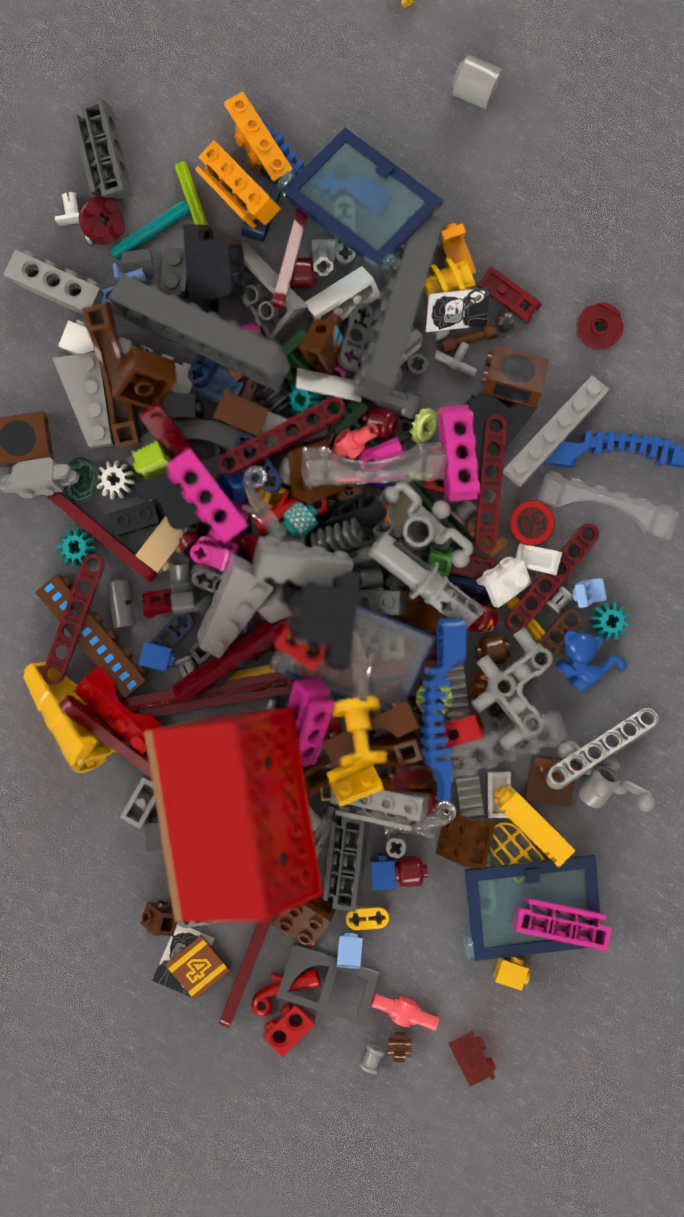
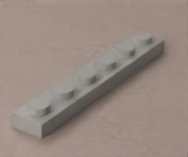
M591 376L503 470V474L521 488L608 394L610 389L594 376Z

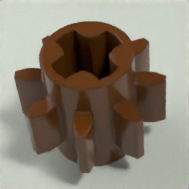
M394 1032V1038H388V1056H393L394 1062L405 1063V1057H411V1039H406L404 1032Z

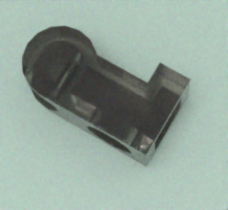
M313 414L314 421L308 424L311 426L317 425L320 421L318 415ZM291 425L286 429V434L290 437L296 436L299 432V428L295 425ZM325 427L292 444L290 447L297 449L321 439L331 438L328 428Z

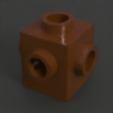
M158 900L157 903L147 902L140 922L141 925L148 929L147 932L154 936H173L178 923L175 922L174 912L170 907V903Z

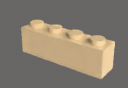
M165 516L135 556L157 573L166 572L169 569L168 560L173 558L176 552L179 554L182 552L178 544L180 542L179 538L184 533L182 530L172 528ZM201 524L195 525L196 529L193 531L197 532Z

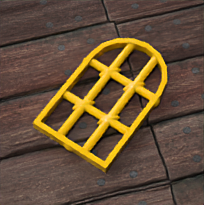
M500 822L495 825V828L500 827L508 838L501 843L494 833L492 837L498 844V847L493 851L490 846V851L502 865L505 864L496 855L501 849L510 858L511 862L508 864L518 863L522 856H525L529 862H533L528 855V851L532 848L542 860H545L523 834V831L516 825L509 822ZM503 825L513 826L517 831L511 835ZM518 834H521L530 844L525 850L516 841L515 837ZM510 841L520 850V854L515 858L506 849L507 846H505ZM521 876L519 879L513 878L517 883H520L525 876Z

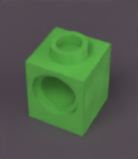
M429 546L425 563L431 565L435 561L438 562V574L441 576L445 575L448 578L452 565L453 547L438 550Z

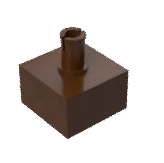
M132 346L111 377L112 397L144 408H148L158 401L161 403L177 382L175 361L149 352L148 348L144 350V347L136 348Z
M247 378L240 396L226 390L223 392L212 419L231 426L242 433H249L256 437L269 410L253 402L261 384L255 381L251 389L254 380Z

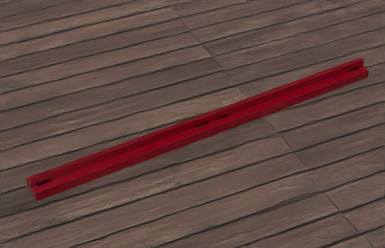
M437 645L432 647L421 672L425 671V668H434L437 665V660L433 661L437 659ZM405 650V658L402 660H397L396 658L383 660L381 655L352 659L350 668L340 671L330 669L327 666L322 676L342 684H351L404 675L416 650ZM283 672L228 680L220 687L213 683L182 704L175 699L173 690L122 698L119 701L134 713H150L153 717L291 694L292 689L289 688L292 679L286 677ZM287 684H288V686H283V687H277V688H275V686H281V685H287ZM263 688H265V690H259V691H253V692H252V690H258V689H263Z

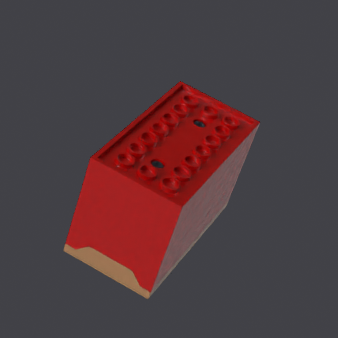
M293 707L205 716L145 731L175 922L268 921L323 895Z

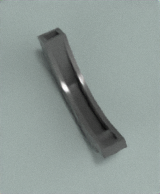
M197 419L175 422L191 444H208L226 451L235 448V440L242 433L231 426L210 420ZM150 431L139 438L144 444V448L146 445L149 446L150 443L153 444L154 441H157ZM141 447L135 448L130 453V457L126 459L132 468H134L133 462L135 461L133 453L134 451L137 452L138 449L141 450ZM251 447L247 448L250 454L254 453ZM265 460L256 463L253 467L258 470L265 464Z

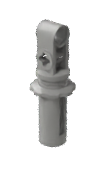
M386 532L381 534L370 548L368 555L410 587L409 597L411 599L420 595L424 598V602L434 606L446 617L463 618L466 623V629L482 615L483 611L478 602L468 597L457 586L449 582L445 575L441 576L438 574V562L435 561L433 564L427 565Z

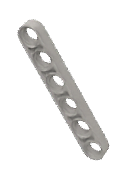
M650 708L641 709L568 756L549 770L546 776L548 785L554 789L564 788L642 737L657 724V713ZM648 715L651 717L652 724H644L641 716ZM625 726L632 727L635 735L629 736L625 734L623 728ZM606 738H614L617 741V747L608 746ZM588 750H597L600 754V758H591L588 754ZM573 760L580 762L582 769L579 771L573 770L570 762ZM552 773H561L564 781L561 783L555 782L552 779Z

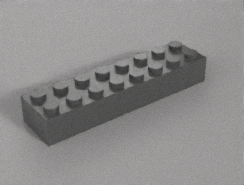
M432 215L396 252L392 253L391 260L394 262L392 267L388 268L385 280L388 282L386 288L383 287L378 299L381 301L380 308L375 310L372 319L375 325L373 329H370L366 338V342L369 345L367 350L364 349L360 358V363L363 365L361 371H357L353 384L356 385L354 393L381 403L394 388L443 219Z
M122 274L108 297L124 319L275 391L278 390L291 368L286 359L287 356L281 350V345L272 339L266 341L255 331L248 330L247 332L233 321L225 322L214 312L209 311V313H206L192 302L189 304L184 303L177 295L172 293L167 295L155 285L148 286L136 276L130 278Z

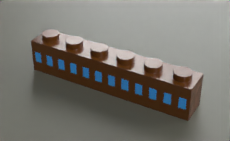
M56 574L35 593L55 617L61 621L74 584L66 575L62 577ZM75 602L71 610L73 614L80 615L84 607L82 603ZM89 609L77 643L97 666L99 665L116 681V689L124 698H127L149 680L146 676L148 672L144 666L138 665L131 658L133 654L125 645L121 647L116 641L118 639L116 633L111 628H105L102 624L104 620L95 610L92 612ZM65 625L66 630L71 636H74L76 633L74 625Z

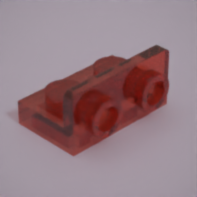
M428 764L396 766L395 774H387V778L379 779L383 789L430 788V766Z
M471 1031L449 1042V1046L470 1086L488 1077L491 1080L496 1078L494 1070L497 1068L491 1056L486 1057L483 1051L486 1049V1046L481 1036L476 1037L474 1032Z

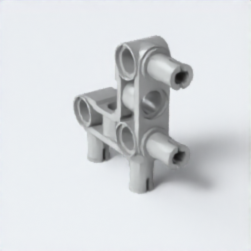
M525 627L513 635L524 649V656L504 671H499L488 654L476 662L487 676L488 685L486 691L474 699L471 705L478 713L494 702L500 705L514 724V729L499 740V743L506 751L510 750L520 741L529 740L534 735L539 734L544 727V722L537 709L531 706L523 696L522 688L523 684L531 678L541 675L551 665L553 659L551 652L541 644H536ZM537 653L541 654L544 658L541 666L535 661ZM501 680L506 682L508 686L505 693L500 692L498 689V684ZM529 718L535 722L533 731H529L526 727V722Z

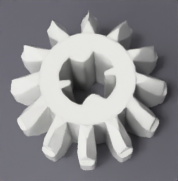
M115 460L114 466H112L107 461L106 470L102 467L98 468L103 474L102 476L98 475V480L102 482L98 483L96 487L97 489L104 488L101 493L103 496H107L110 493V499L115 500L116 494H118L123 499V490L128 493L132 492L127 485L135 484L134 480L128 479L134 473L133 471L126 472L129 467L127 464H123L120 467V461ZM116 474L120 481L119 483L115 482L116 485L114 486L110 479L111 477L115 478L114 475Z

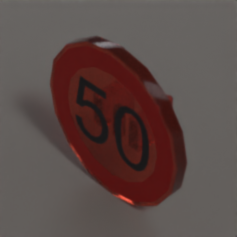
M536 500L524 501L517 505L511 513L509 520L510 531L521 544L529 546L540 545L553 534L555 527L554 514L543 502Z

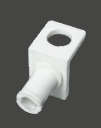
M69 192V196H67V193L62 194L65 214L55 216V221L59 226L79 224L77 194L74 192ZM85 235L88 243L93 244V239Z

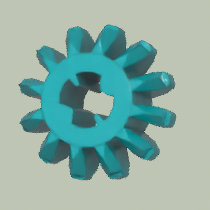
M294 384L291 386L292 392L287 394L291 397L288 405L293 406L291 413L298 415L322 402L323 397L327 394L299 389ZM312 414L308 416V419H313L317 417V415Z
M75 528L74 534L71 530H66L68 538L60 535L59 539L64 543L63 545H56V548L63 549V551L58 553V557H65L64 564H69L72 561L73 567H77L79 562L82 564L83 559L90 555L89 551H96L97 549L96 547H90V544L94 543L95 539H87L89 532L84 531L81 534L79 528ZM79 542L80 544L78 545V547L81 550L79 552H74V547H72V545L74 543L78 544Z
M606 602L602 603V609L596 607L594 610L598 616L590 617L591 620H597L596 624L591 625L592 629L599 628L596 635L602 636L604 634V640H609L611 635L614 640H618V632L625 635L626 631L622 627L630 626L629 622H624V619L630 617L629 613L621 614L625 607L619 606L617 608L616 602H611L610 607ZM609 615L615 619L612 622V627L606 624V621L609 620Z

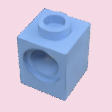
M344 933V936L339 937L336 967L360 968L363 938H358V934Z

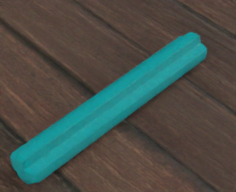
M185 201L179 202L110 248L114 259L120 260L122 252L135 250L189 214L190 209Z

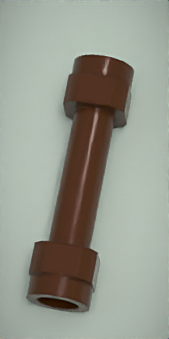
M489 324L476 332L455 338L453 336L441 339V345L444 353L454 351L461 342L471 343L481 339L488 341L496 338L497 330L494 324Z

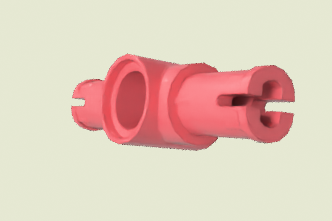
M369 423L359 430L351 431L349 428L341 431L334 440V445L328 448L329 462L331 463L340 457L348 456L350 459L357 457L364 449L365 442L377 436V427L373 423Z
M376 993L372 997L370 1006L388 1013L391 1020L400 1026L410 1027V1025L415 1026L418 1024L433 1031L438 1026L439 1018L437 1016L422 1011L418 1004L409 998L401 996L399 1000L396 998L389 999Z

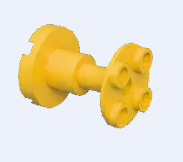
M367 697V702L359 698H351L335 703L332 711L333 716L345 717L347 732L353 734L355 754L345 756L339 760L341 766L360 768L365 766V762L373 761V764L387 761V752H370L367 731L371 730L369 714L380 709L377 697Z

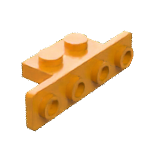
M241 92L226 100L224 106L236 123L234 138L240 147H244L249 163L252 166H256L259 172L265 169L273 182L292 172L291 165L245 93Z

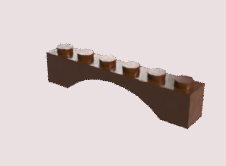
M106 302L83 307L82 311L87 331L95 349L103 376L110 424L116 448L139 444L141 442L139 438L142 437L135 405L112 397L111 377L124 358L111 304Z
M416 730L399 738L394 734L368 741L370 752H387V761L373 764L374 767L403 766L423 760L422 746ZM328 754L318 757L315 765L303 767L307 795L312 794L329 783L327 773L332 771L334 767Z

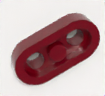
M195 531L184 533L179 538V549L185 555L190 553L192 546L197 543V540L202 535Z

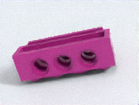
M468 405L440 407L437 409L445 500L446 502L477 499V494H480V483L477 477L478 461L475 457L476 440L472 425L473 412L472 410L469 411ZM454 425H459L462 428L461 435H457L454 432ZM457 448H461L464 451L463 459L458 458L456 455ZM459 471L466 474L467 479L465 483L459 480Z
M190 448L166 465L170 470L167 472V475L174 484L178 482L184 488L181 492L189 504L191 502L196 504L199 509L195 512L204 523L207 520L213 527L210 532L218 542L223 540L224 543H227L248 527L245 520ZM190 473L198 475V480L193 485H189L186 482V478ZM204 492H211L212 500L208 504L201 502V495ZM219 511H225L227 514V518L223 523L215 521V515Z
M319 676L296 680L288 703V707H293L303 767L316 764L335 705L333 700L328 701L331 690Z
M525 896L523 901L527 903V907L515 905L511 929L516 932L608 951L612 928L601 924V919L606 920L607 915ZM532 908L546 910L549 912L547 914L533 912ZM555 912L572 917L570 919L556 917ZM578 917L594 922L592 924L579 922Z

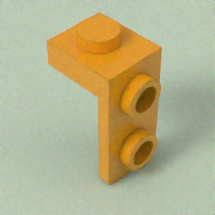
M452 223L445 226L440 233L439 240L446 258L450 257L454 263L464 259L472 275H474L476 269L464 239L466 230L463 223L459 225Z

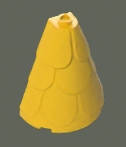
M46 661L29 664L24 670L23 678L38 711L42 712L49 730L53 733L65 759L72 769L77 773L88 772L106 762V757L113 752L116 754L117 752L60 709L59 703L67 695H71L84 705H87L73 692L78 685L66 676L62 682L50 685L42 677ZM54 667L50 668L48 671L49 679L56 681L60 677V672Z

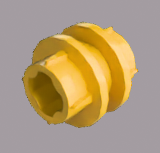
M450 257L444 259L445 268L441 270L435 264L430 265V275H427L423 287L426 297L429 299V294L471 290L475 288V281L464 259L454 263Z

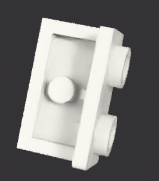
M512 557L502 559L500 564L493 569L485 571L483 576L476 580L478 585L486 587L492 605L498 608L532 584L524 561Z

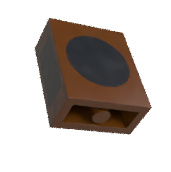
M495 345L493 353L488 352L484 366H487L488 370L484 369L480 382L484 383L482 393L536 408L542 394L549 359Z
M40 411L0 417V468L14 466L17 462L46 457L54 460L48 414Z

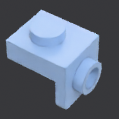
M603 578L583 580L575 585L573 598L575 602H578L579 608L588 607L593 602L605 601L607 599Z

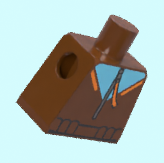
M329 313L326 321L315 319L300 344L299 349L308 364L316 371L333 374L338 361V351L343 339V335L338 328L342 318L337 314Z

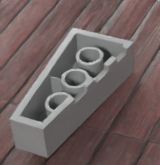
M241 243L244 252L246 291L242 300L246 307H250L256 317L254 320L257 325L265 331L267 341L269 339L276 342L283 341L308 308V305L289 287L283 310L271 307L279 276L247 243Z
M96 352L52 358L88 446L93 450L116 447L110 424L105 385Z
M273 536L259 537L252 562L255 579L258 581H264L265 577H272L276 583H284L286 579H289L297 585L303 586L314 582V584L332 587L335 576L339 577L348 571H352L353 568L352 559L346 552H329L320 546H312L310 548L296 541L282 542Z
M233 553L229 557L228 566L221 576L220 585L212 597L211 606L207 610L197 633L200 649L217 658L223 655L274 589L271 577H265L264 581L256 580L253 565Z

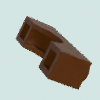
M402 699L390 704V710L384 713L378 710L369 715L371 730L377 728L385 729L392 732L397 738L421 727L410 702L403 703ZM337 730L327 735L328 740L322 742L334 768L341 766L339 761L341 758L355 754L353 734L347 731L340 733Z

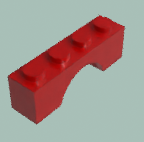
M98 665L81 681L73 692L142 755L147 750L145 731L163 726L150 713L137 714L128 710L116 696V681Z

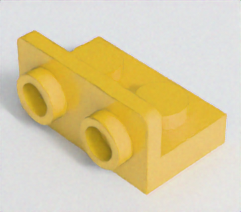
M373 761L365 762V766L360 768L339 766L327 773L339 807L383 790V785L374 768Z

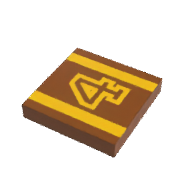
M202 934L165 964L194 1000L230 971L229 966Z

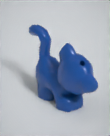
M571 630L567 631L564 635L565 653L570 660L569 662L559 660L555 664V667L581 693L600 682L603 675L610 670L613 664L616 663L621 671L627 668L625 660L620 655L609 656L600 667L590 664L589 662L597 654V649L603 644V638L601 636H592L585 632L576 633Z

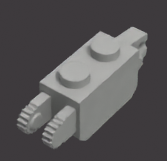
M50 457L17 462L13 466L12 474L1 477L0 490L4 493H18L23 498H33L36 495H52L55 492H62L64 486L75 484L80 477L76 471H72L69 465H58Z

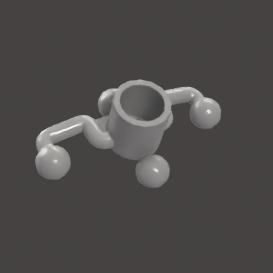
M401 481L384 490L383 498L389 504H396L400 501L401 491L413 502L407 510L409 520L404 525L403 530L404 539L402 543L405 548L413 553L431 541L441 545L452 538L463 547L462 550L459 549L453 552L451 557L453 565L459 568L468 565L469 556L473 551L472 543L460 532L453 528H445L439 521V519H444L450 514V506L447 502L437 501L432 507V513H430L422 506L421 497L408 483ZM419 520L428 525L429 536H423L419 533L417 529Z
M573 741L563 742L558 747V756L564 760L581 749V747ZM612 756L603 761L601 766H596L586 772L588 776L578 788L579 797L593 808H602L613 792L623 795L627 790L639 796L637 806L641 811L650 812L655 807V799L649 790L630 781L621 782L619 780L617 772L620 769V764Z

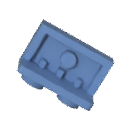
M219 366L207 386L203 388L192 386L191 392L219 403L225 390L240 396L244 381L241 383L236 382L228 368Z

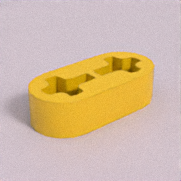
M379 905L362 906L356 912L348 911L346 913V924L352 930L380 929L389 922L388 911L385 907ZM378 911L381 912V915L385 916L381 918V922H377L375 918H368L376 916ZM353 913H358L359 917H366V919H360L358 924H354V921L349 918L353 917Z

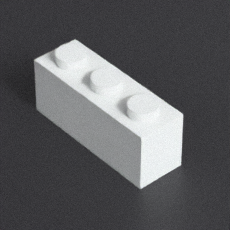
M361 266L305 303L308 305L307 310L313 321L315 319L326 321L329 313L337 314L342 318L341 321L350 316L352 309L358 304L371 303L379 298L380 292L372 276Z

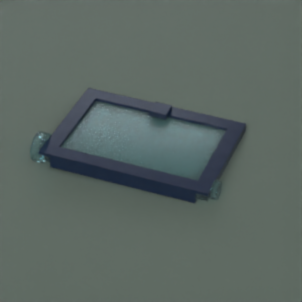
M344 128L298 175L288 171L280 178L277 185V190L288 198L290 203L370 265H374L378 269L382 266L385 268L391 267L395 261L393 254L443 204V199L347 128Z
M595 855L569 857L560 867L551 859L485 867V869H465L471 937L463 938L466 961L590 948L516 932L511 929L515 905L527 907V903L523 901L524 896L600 913ZM532 908L533 912H538L542 914H547L549 912L546 910ZM555 912L556 917L570 919V917H572L569 915H564ZM578 917L579 922L592 924V922H594L592 920H587Z

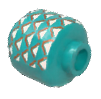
M296 502L283 514L284 521L282 524L294 537L296 535L304 537L317 525L315 515L318 513L309 503L304 505L301 502Z

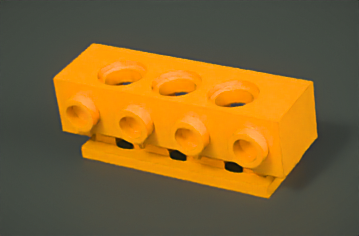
M215 140L199 155L198 158L206 167L202 170L197 166L195 170L253 229L256 227L253 222L256 218L263 225H266L281 209ZM228 189L233 190V196L227 191ZM241 204H247L246 208L248 210H246Z

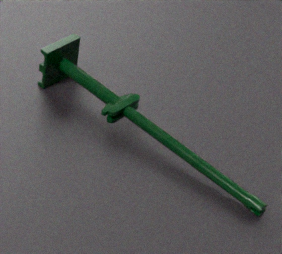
M301 329L281 350L287 356L288 363L296 371L297 368L315 371L298 353L300 344L306 335L305 331ZM326 395L323 397V400L337 396ZM361 398V402L353 401L347 405L344 403V416L332 423L329 429L331 431L335 429V434L338 436L346 428H351L352 430L363 428L364 425L359 418L368 410V406L363 403V399ZM332 403L329 405L336 414L340 412L341 406L339 404ZM375 437L365 442L366 445L373 447L381 444ZM395 460L386 464L400 481L408 483L422 499V505L428 512L432 513V507L436 502L400 463ZM449 516L444 519H440L444 522L454 525L457 528L458 532H460L465 538H467L471 543H473L470 537L463 530H461Z

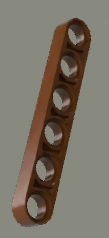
M567 609L562 612L536 644L539 643L549 650L553 658L565 644V633L569 630L576 632L582 624V617L579 612L574 609ZM570 613L577 616V622L573 626L566 625L564 621L566 615ZM551 632H561L562 639L559 643L550 642L549 635ZM535 659L536 663L540 666L544 662V660L538 661ZM535 677L531 678L529 681L523 684L522 690H524ZM504 681L498 686L499 691L504 693L503 689L506 685ZM488 707L485 709L488 715L492 717L504 713L502 708L497 712L490 711Z

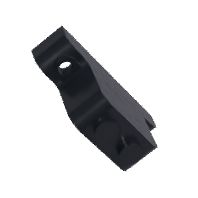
M185 224L183 225L189 303L192 302L198 305L206 313L211 311L218 315L219 301L221 299L242 297L246 291L243 246L238 240H214L212 229L208 225Z
M482 392L476 397L472 394L464 405H468L469 411L472 410L473 412L472 425L476 440L475 457L478 461V481H480L485 421L492 415H500L506 420V449L538 408L537 406L533 408L515 402L511 408H508L494 396ZM493 419L489 423V428L493 432H499L502 424L499 420ZM454 425V432L457 435H461L462 428L459 425ZM492 442L489 443L487 451L490 455L495 456L498 455L500 447L497 443ZM492 466L486 468L485 474L488 473Z
M221 455L200 461L215 481L219 480L221 473H223L218 466V460ZM226 459L223 463V468L229 470V465ZM167 473L135 484L138 495L147 500L148 504L158 500L161 501L167 521L172 528L186 533L195 530V525L203 523L195 512L199 508L194 502L189 504L181 493L184 488L179 482L174 484ZM190 473L186 478L187 484H195L198 480V475ZM204 492L201 495V502L203 504L211 502V492ZM219 511L216 513V522L218 521L217 517L221 516L223 511ZM208 520L204 523L205 526L210 525Z
M348 571L339 577L335 576L332 587L308 583L294 592L291 598L293 616L290 617L288 622L291 639L297 644L323 648L325 650L324 660L330 669L343 671L350 668L360 573Z

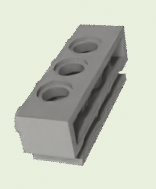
M14 250L4 272V276L9 281L17 284V286L83 315V307L99 304L104 294L99 288V283L88 278L86 281L78 278L79 275L69 269H65V272L57 269L55 263L45 259L44 262L36 259V255L26 250H23L22 253ZM35 271H39L35 277H32ZM56 280H60L57 286L52 287ZM81 289V293L78 296H73L76 290Z
M383 785V790L340 807L336 810L335 815L412 831L427 816L430 794ZM332 790L330 803L339 805Z

